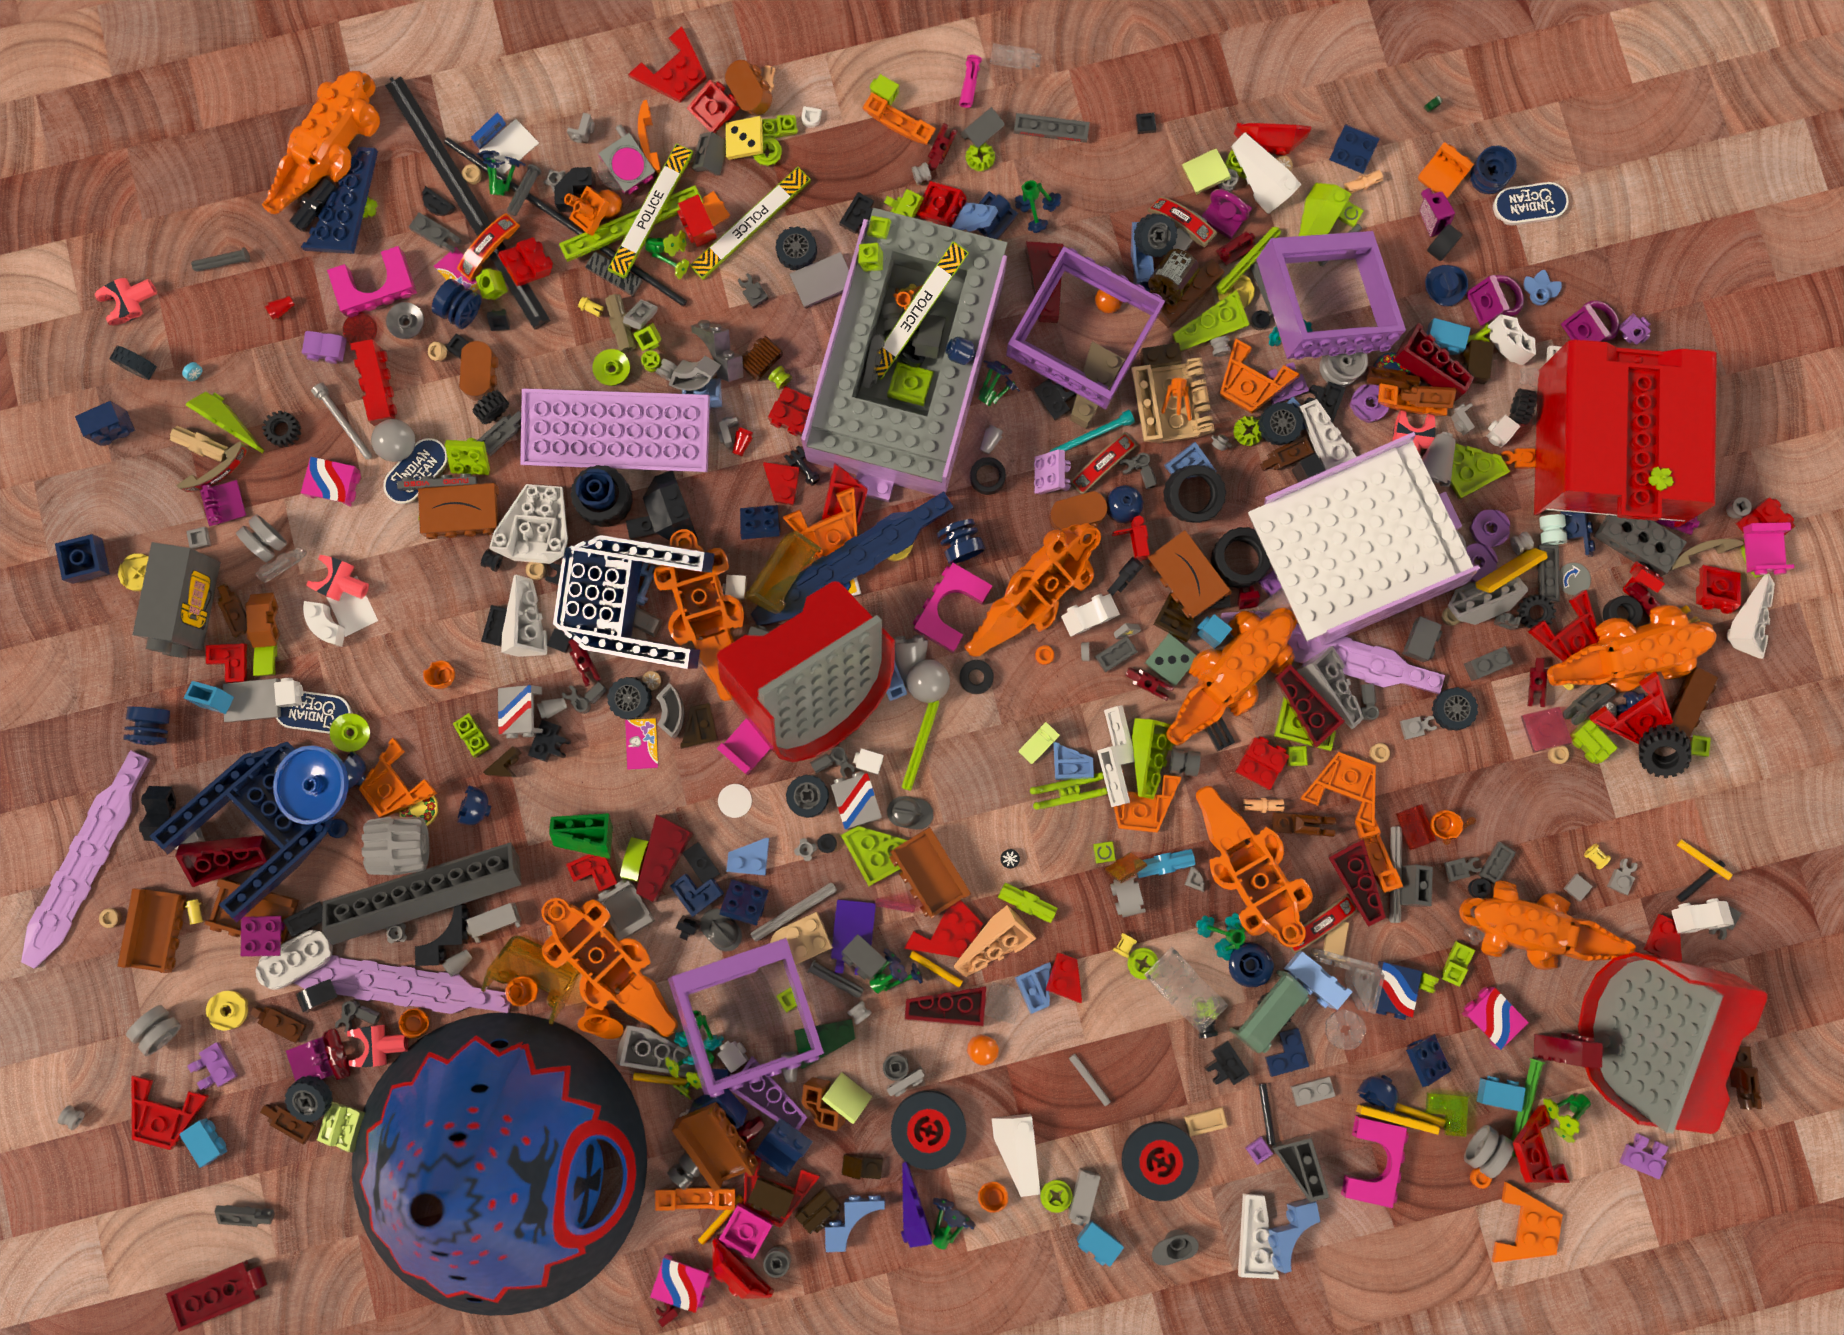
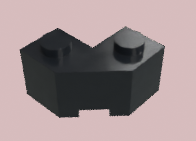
M574 167L554 186L555 206L559 212H573L574 210L573 207L564 202V198L568 193L577 197V194L583 193L586 186L596 191V176L592 167Z
M148 786L145 794L142 795L141 803L145 807L146 815L139 824V831L142 833L144 841H153L149 836L171 818L172 808H176V798L172 786Z

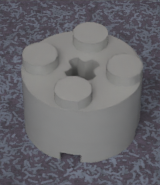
M1136 874L1113 879L1114 883L1110 884L1113 896L1117 895L1119 901L1115 903L1118 915L1122 914L1123 918L1146 912L1145 908L1141 909L1140 907L1144 903L1138 882L1134 883L1133 880L1137 878Z

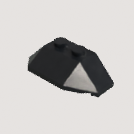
M668 471L655 476L643 496V501L655 534L670 541L671 536L676 531L686 529L693 532L698 540L674 472Z

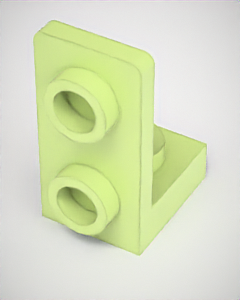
M1045 722L1024 744L1019 753L1030 764H1033L1060 735Z

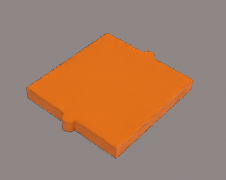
M714 191L702 198L704 208L713 227L730 217L729 212L724 207V202L719 200Z

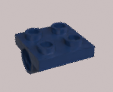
M1345 124L1329 160L1364 174L1380 137Z
M988 191L978 204L995 206L998 212L990 226L977 228L976 230L985 237L998 240L1016 219L1018 213L1011 208L1010 203L1001 195L995 196Z
M778 505L740 508L741 540L780 536Z
M731 880L719 915L757 926L758 921L762 917L769 890Z
M1435 1034L1428 1035L1424 1039L1407 1045V1054L1422 1087L1431 1085L1451 1071Z

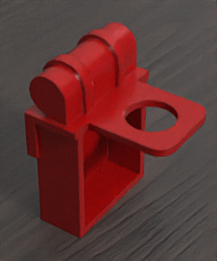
M1142 516L1133 518L1131 528L1117 530L1112 533V536L1130 534L1134 557L1139 561L1147 560L1150 555L1147 543L1146 525H1143L1144 519Z
M1636 561L1629 571L1632 577L1623 587V592L1630 596L1625 588L1630 583L1637 582L1647 589L1649 587L1658 593L1665 585L1663 582L1664 578L1646 565Z

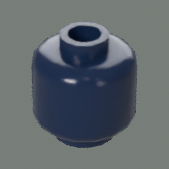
M955 337L950 339L946 346L948 359L960 365L968 364L976 356L973 342L965 338Z

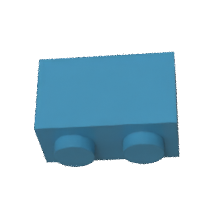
M1434 318L1429 323L1426 334L1428 336L1431 334L1436 339L1434 342L1441 349L1445 348L1451 355H1458L1466 348L1470 327Z
M1214 614L1210 618L1207 616L1199 624L1197 635L1210 646L1216 648L1232 628Z
M195 681L191 682L184 696V699L201 708L226 714L234 696L217 687Z
M1487 1076V1079L1480 1078L1477 1102L1522 1112L1525 1088L1519 1086V1082L1507 1080V1083L1499 1082L1500 1078Z
M207 1118L199 1120L179 1134L200 1168L210 1164L227 1152L225 1141L217 1135L215 1125Z
M1091 1219L1089 1224L1085 1225L1076 1238L1079 1243L1078 1247L1085 1253L1090 1251L1094 1254V1259L1102 1266L1106 1264L1110 1267L1124 1248L1121 1242Z

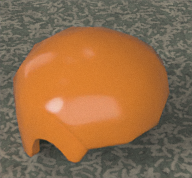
M611 190L599 192L601 196L611 203L603 218L609 219L618 215L621 212V205L623 203L620 196Z
M1100 289L1095 296V303L1103 313L1112 314L1118 311L1123 303Z
M440 660L432 662L431 666L424 670L423 678L430 687L445 689L452 684L456 673L454 667L449 662Z
M1442 810L1432 816L1430 828L1434 835L1442 839L1457 838L1463 831V821L1457 813L1450 810Z
M526 976L512 979L505 989L507 1000L513 1006L519 1007L526 1006L534 1001L538 993L537 983L531 977Z
M408 1009L399 1018V1030L408 1038H419L425 1034L429 1027V1017L421 1009Z
M979 1034L972 1037L969 1041L967 1053L973 1062L986 1066L996 1060L999 1047L993 1038Z
M998 1182L985 1183L978 1192L979 1204L985 1211L990 1213L1002 1211L1008 1203V1192Z

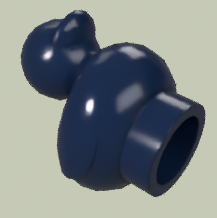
M1635 691L1626 692L1623 697L1626 698L1627 706L1625 704L1617 705L1616 715L1619 716L1646 697L1645 694H1638Z

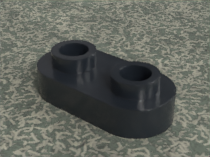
M909 340L899 354V357L909 366L918 368L922 366L925 357L915 355V347L912 346L913 342Z

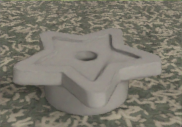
M550 169L548 177L543 183L551 186L554 192V186L565 176V171L558 172Z

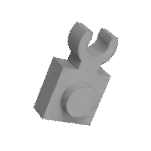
M1420 716L1399 721L1404 739L1425 735L1424 729L1427 731L1437 729V726L1430 727L1428 725V721L1434 719V716H1428L1422 722Z
M1626 858L1620 861L1621 870L1614 869L1607 885L1608 888L1623 895L1629 894L1635 877L1630 874L1637 869V863H1632L1631 867L1628 868L1626 866L1628 859Z

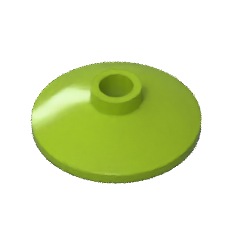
M607 349L595 357L592 365L593 374L600 383L607 386H615L624 382L628 377L630 362L623 352L616 349ZM611 367L616 368L614 372L609 371Z
M343 714L337 717L330 727V739L342 751H357L365 746L370 737L368 723L357 714ZM348 729L354 730L352 736L347 735Z

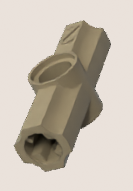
M620 294L610 295L605 298L610 315L609 322L613 334L616 336L619 351L623 353L631 352L636 347L631 333L632 327L623 323L624 316L627 313Z

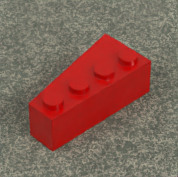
M373 339L350 343L351 350H354L357 355L354 364L361 375V378L358 379L362 392L366 394L362 398L368 422L373 426H377L384 420L395 419L397 409L392 402L394 391L389 384L391 374L390 370L386 367V362L388 361L386 351Z

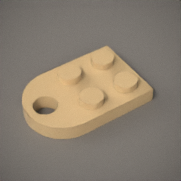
M818 912L777 930L770 943L786 938L795 965L833 948ZM782 960L777 961L778 963L784 965Z

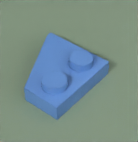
M966 202L951 228L958 230L966 229L970 232L977 228L988 227L998 210L995 206Z
M1193 442L1164 465L1170 474L1179 468L1189 465H1205L1215 470L1196 442Z
M1053 742L1055 780L1094 778L1092 757L1064 747L1060 743Z
M764 838L728 852L726 872L766 876L770 838Z
M1050 962L1014 977L1030 1014L1049 1006L1050 996L1049 991H1046L1051 969Z

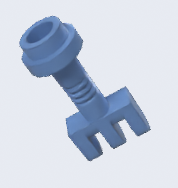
M644 562L641 569V576L645 578L639 590L636 603L642 606L648 601L646 593L651 581L654 580V570L656 567L651 565L649 571H646L648 568V563Z

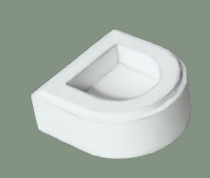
M803 106V124L808 128L816 127L820 123L822 109Z

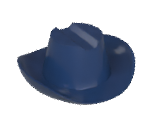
M1440 265L1427 273L1425 279L1426 291L1431 299L1439 305L1452 306L1465 296L1468 289V278L1459 267Z
M1246 942L1239 945L1240 948L1235 949L1229 959L1231 977L1235 982L1244 987L1252 988L1265 984L1271 978L1274 970V962L1270 953L1265 947L1255 942Z

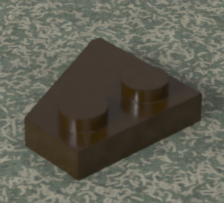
M1170 592L1153 625L1188 642L1197 624L1191 617L1187 618L1182 611L1184 607L1176 603L1171 596L1172 592Z
M710 703L690 707L684 737L680 745L681 749L718 741Z

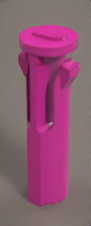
M977 55L967 56V68L959 103L961 107L970 108L973 104L977 74L980 70L979 63L982 62V58Z

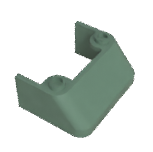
M1277 970L1276 974L1281 978L1240 1029L1236 1030L1232 1027L1229 1029L1232 1034L1258 1054L1261 1052L1266 1053L1272 1045L1270 1042L1298 1007H1303L1309 1000V992L1288 972Z

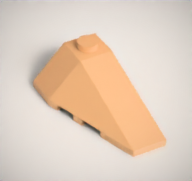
M1007 905L989 920L955 963L954 968L967 977L987 967L988 963L995 959H998V961L1004 959L1003 955L1014 951L1016 953L1034 941L1036 937L1020 916Z

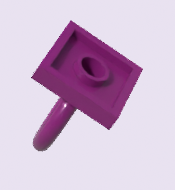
M1222 188L1216 189L1211 193V203L1201 217L1207 220V223L1214 230L1231 240L1242 223L1249 218L1252 207L1245 204L1231 192Z
M1504 275L1489 276L1466 292L1480 326L1488 324L1500 314L1513 317L1522 310L1524 304L1523 293L1519 285L1512 278ZM1499 283H1504L1513 290L1516 297V304L1513 309L1509 308Z
M1597 300L1585 303L1581 309L1561 323V326L1571 340L1606 342L1614 339L1619 332V320L1614 310L1606 303ZM1593 308L1602 310L1611 321L1610 332Z

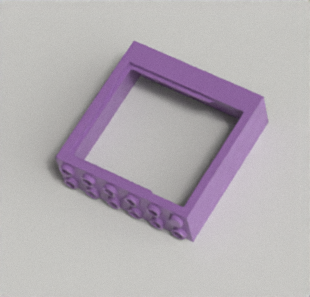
M1373 231L1271 238L1256 259L1287 359L1295 358L1299 360L1304 357L1318 358L1324 355L1336 356L1338 354L1352 355L1357 352L1370 353L1379 350L1380 352H1385L1391 349V346L1406 331ZM1355 258L1377 327L1307 332L1286 264Z
M1063 247L1010 339L1006 356L1098 406L1107 409L1157 320L1165 301L1160 295L1156 293L1151 294L1146 291L1142 285L1129 282L1125 276L1112 273L1111 269L1106 266L1101 267L1089 257L1084 258L1073 248ZM1064 271L1124 303L1127 302L1151 315L1109 390L1104 384L1100 382L1095 383L1086 378L1084 372L1025 341Z
M786 938L668 978L704 1095H710V1097L724 1094V1089L729 1088V1090L741 1088L744 1086L743 1082H758L763 1080L762 1076L767 1074V1077L782 1073V1068H786V1070L794 1069L801 1066L800 1062L810 1063L819 1060V1055L824 1054ZM782 960L811 1050L791 1058L782 1057L715 1081L688 995L754 973L759 967Z

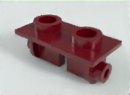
M1246 231L1217 249L1216 252L1227 266L1248 253L1256 245L1253 241L1255 240V235L1253 233L1249 234Z

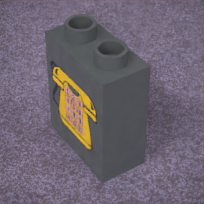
M151 542L132 634L147 639L145 649L162 652L163 655L178 658H187L188 649L203 651L221 562L192 548Z

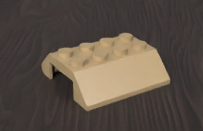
M1191 358L1185 364L1152 369L1151 365L1131 368L1144 442L1167 443L1198 438L1215 432L1214 424L1209 423L1213 421L1212 416L1199 418V414L1211 410L1210 405H1208L1210 402L1207 386H1204L1206 385V380L1200 379L1193 382L1192 379L1204 374V368H1201L1203 367L1202 358ZM1174 378L1187 380L1186 386L1189 387L1191 421L1187 417L1184 396L1181 397V414L1177 415V397L1173 396V393H1171L1165 413H1161L1168 385H1171Z

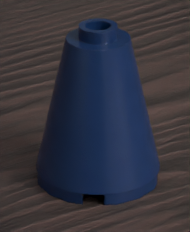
M601 469L586 471L587 473L580 476L576 483L578 498L584 504L602 511L611 509L616 504L612 477Z

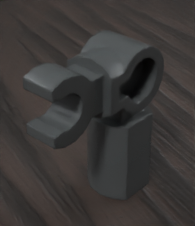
M1143 452L1133 457L1132 460L1123 459L1119 462L1120 466L1123 464L1128 465V469L1123 470V475L1129 474L1132 469H1142L1140 473L1147 490L1158 486L1153 468L1149 467L1150 457L1147 453Z
M598 681L585 694L584 698L582 695H578L577 689L571 685L569 688L572 690V694L568 696L563 692L562 696L567 700H571V704L576 711L586 714L590 711L591 704H594L608 690Z
M1374 684L1361 685L1363 704H1366V707L1360 708L1364 717L1363 720H1374L1379 716V709L1374 704L1377 703Z
M835 747L830 755L826 753L810 762L816 774L832 766L834 761L837 766H841L840 773L843 777H846L844 769L847 767L852 772H855L853 765L848 764L847 760L849 759L845 750L841 747Z
M349 1000L342 1005V1017L336 1021L335 1028H339L343 1022L346 1025L344 1032L351 1030V1020L355 1018V1015L358 1019L376 1025L381 1017V1013L364 1005L360 1006L357 1000Z

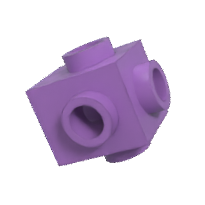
M1634 312L1619 325L1620 330L1624 333L1622 337L1628 343L1633 341L1637 345L1639 342H1645L1650 337L1651 329L1649 326L1651 324L1644 317L1639 318Z

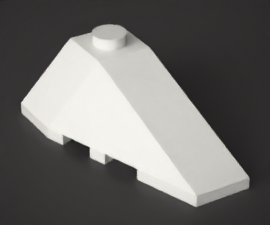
M1031 1114L991 1118L994 1140L1020 1196L1040 1195Z

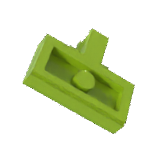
M906 189L902 198L898 196L897 200L887 196L884 203L892 207L891 212L914 218L924 197Z

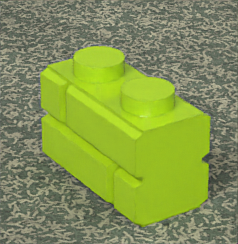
M1590 719L1583 721L1569 734L1572 738V744L1578 749L1581 748L1586 753L1584 755L1585 758L1591 763H1602L1618 748Z

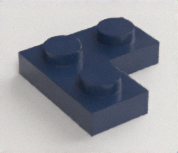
M687 873L670 885L692 917L724 894L714 878L709 879L697 888Z
M1296 1027L1278 1032L1283 1052L1265 1057L1270 1076L1273 1077L1309 1067L1299 1028Z

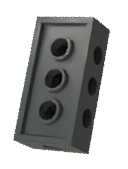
M1606 515L1593 536L1633 562L1638 561L1646 565L1660 576L1668 574L1687 543L1654 521L1617 518L1614 515Z

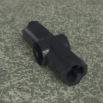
M322 178L311 193H306L302 197L300 208L289 222L298 230L304 232L313 219L319 217L331 193L335 192L337 187L326 178Z

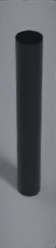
M1721 860L1717 862L1723 868L1726 866ZM1711 868L1676 896L1677 900L1682 903L1717 873Z
M1261 1083L1258 1085L1268 1144H1276L1266 1083Z

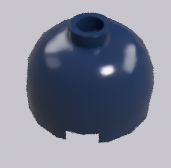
M1117 486L1110 491L1106 498L1107 514L1117 523H1131L1133 518L1139 516L1143 510L1144 502L1142 495L1132 486Z
M351 751L347 755L348 758L342 761L348 774V789L353 788L355 785L360 786L366 779L364 776L366 764L354 751Z
M469 785L465 791L467 797L465 796L461 802L457 823L476 825L483 820L484 816H489L491 805H488V796L482 789Z
M1385 1075L1366 1078L1357 1090L1359 1097L1373 1106L1375 1104L1384 1106L1383 1111L1392 1113L1398 1102L1397 1088L1392 1084L1393 1080Z

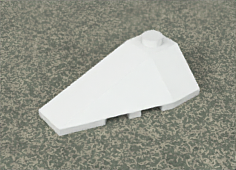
M1243 133L1231 146L1240 167L1243 168L1246 174L1247 183L1251 185L1255 201L1267 214L1287 200L1301 186V183L1285 166L1246 133Z
M1769 573L1762 577L1733 620L1731 629L1727 631V639L1735 649L1760 659L1764 658L1768 642V635H1765V626L1770 625L1768 607L1772 606L1775 585Z
M514 575L502 632L501 653L517 657L547 654L548 636L546 630H543L541 620L543 617L537 608L538 598L533 579Z

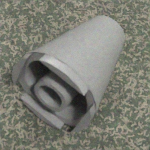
M1448 432L1437 434L1421 458L1433 484L1441 482L1440 486L1449 487L1451 483L1456 442L1453 434Z

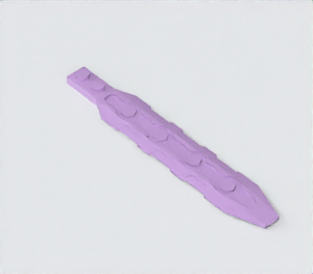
M1249 611L1255 613L1260 618L1269 615L1259 611ZM1239 612L1222 613L1220 619L1228 624L1232 617ZM1296 624L1288 641L1295 655L1294 661L1304 664L1323 650L1333 646L1343 661L1345 668L1342 670L1345 675L1365 680L1366 683L1383 688L1402 683L1436 694H1440L1445 675L1409 665L1393 650L1359 643L1345 636L1325 645L1321 644L1318 637L1306 641L1298 624Z
M130 750L113 784L96 796L88 811V817L69 847V852L64 862L52 878L48 892L41 905L36 908L27 925L22 963L35 969L63 943L73 924L72 920L82 901L88 896L91 884L101 865H104L110 854L109 850L119 831L124 828L132 813V793L150 758Z
M331 955V958L323 967L294 982L298 986L307 989L331 979L338 995L351 996L366 1001L389 1002L397 1006L432 1009V1011L448 1014L456 1013L468 1007L509 1013L511 1003L507 1000L504 991L474 987L461 975L456 976L455 974L451 977L446 972L435 973L416 970L414 967L383 965L369 960L358 961L339 958L337 955Z

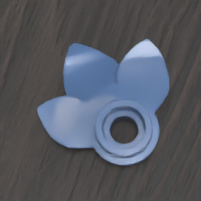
M1545 270L1540 271L1534 278L1526 276L1524 279L1525 290L1530 294L1532 303L1538 306L1546 304L1549 298L1556 297L1562 286V283L1559 281L1550 282ZM1537 294L1541 295L1542 299H1539Z

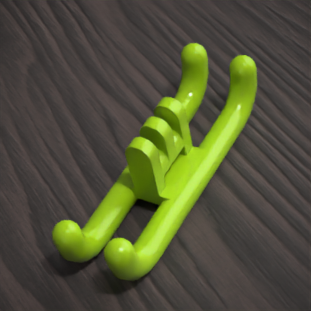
M1103 772L1094 774V778L1069 779L1031 787L1030 793L1033 795L1058 790L1060 796L1059 798L1035 802L1033 808L1040 810L1107 795L1106 787L1080 793L1079 785L1103 780Z

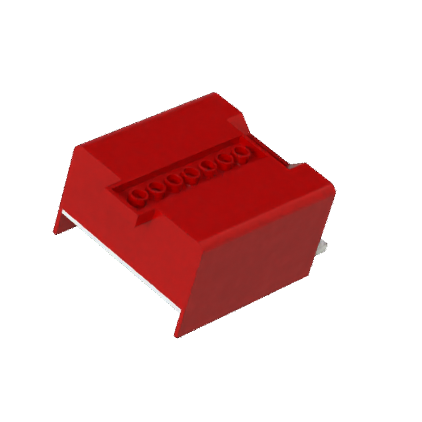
M1570 340L1562 347L1549 346L1547 348V362L1538 370L1534 515L1538 516L1544 510L1614 515L1617 518L1651 521L1661 519L1675 521L1674 527L1678 528L1715 506L1717 353L1715 351L1683 348L1669 351L1617 348L1608 342ZM1659 467L1660 470L1662 468H1669L1671 471L1669 476L1674 481L1672 486H1667L1662 491L1657 490L1656 485L1652 486L1648 479L1651 477L1652 469Z

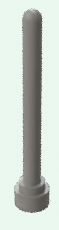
M324 383L315 385L311 389L313 395L323 400L364 458L367 460L371 459L372 455L328 396L329 389Z

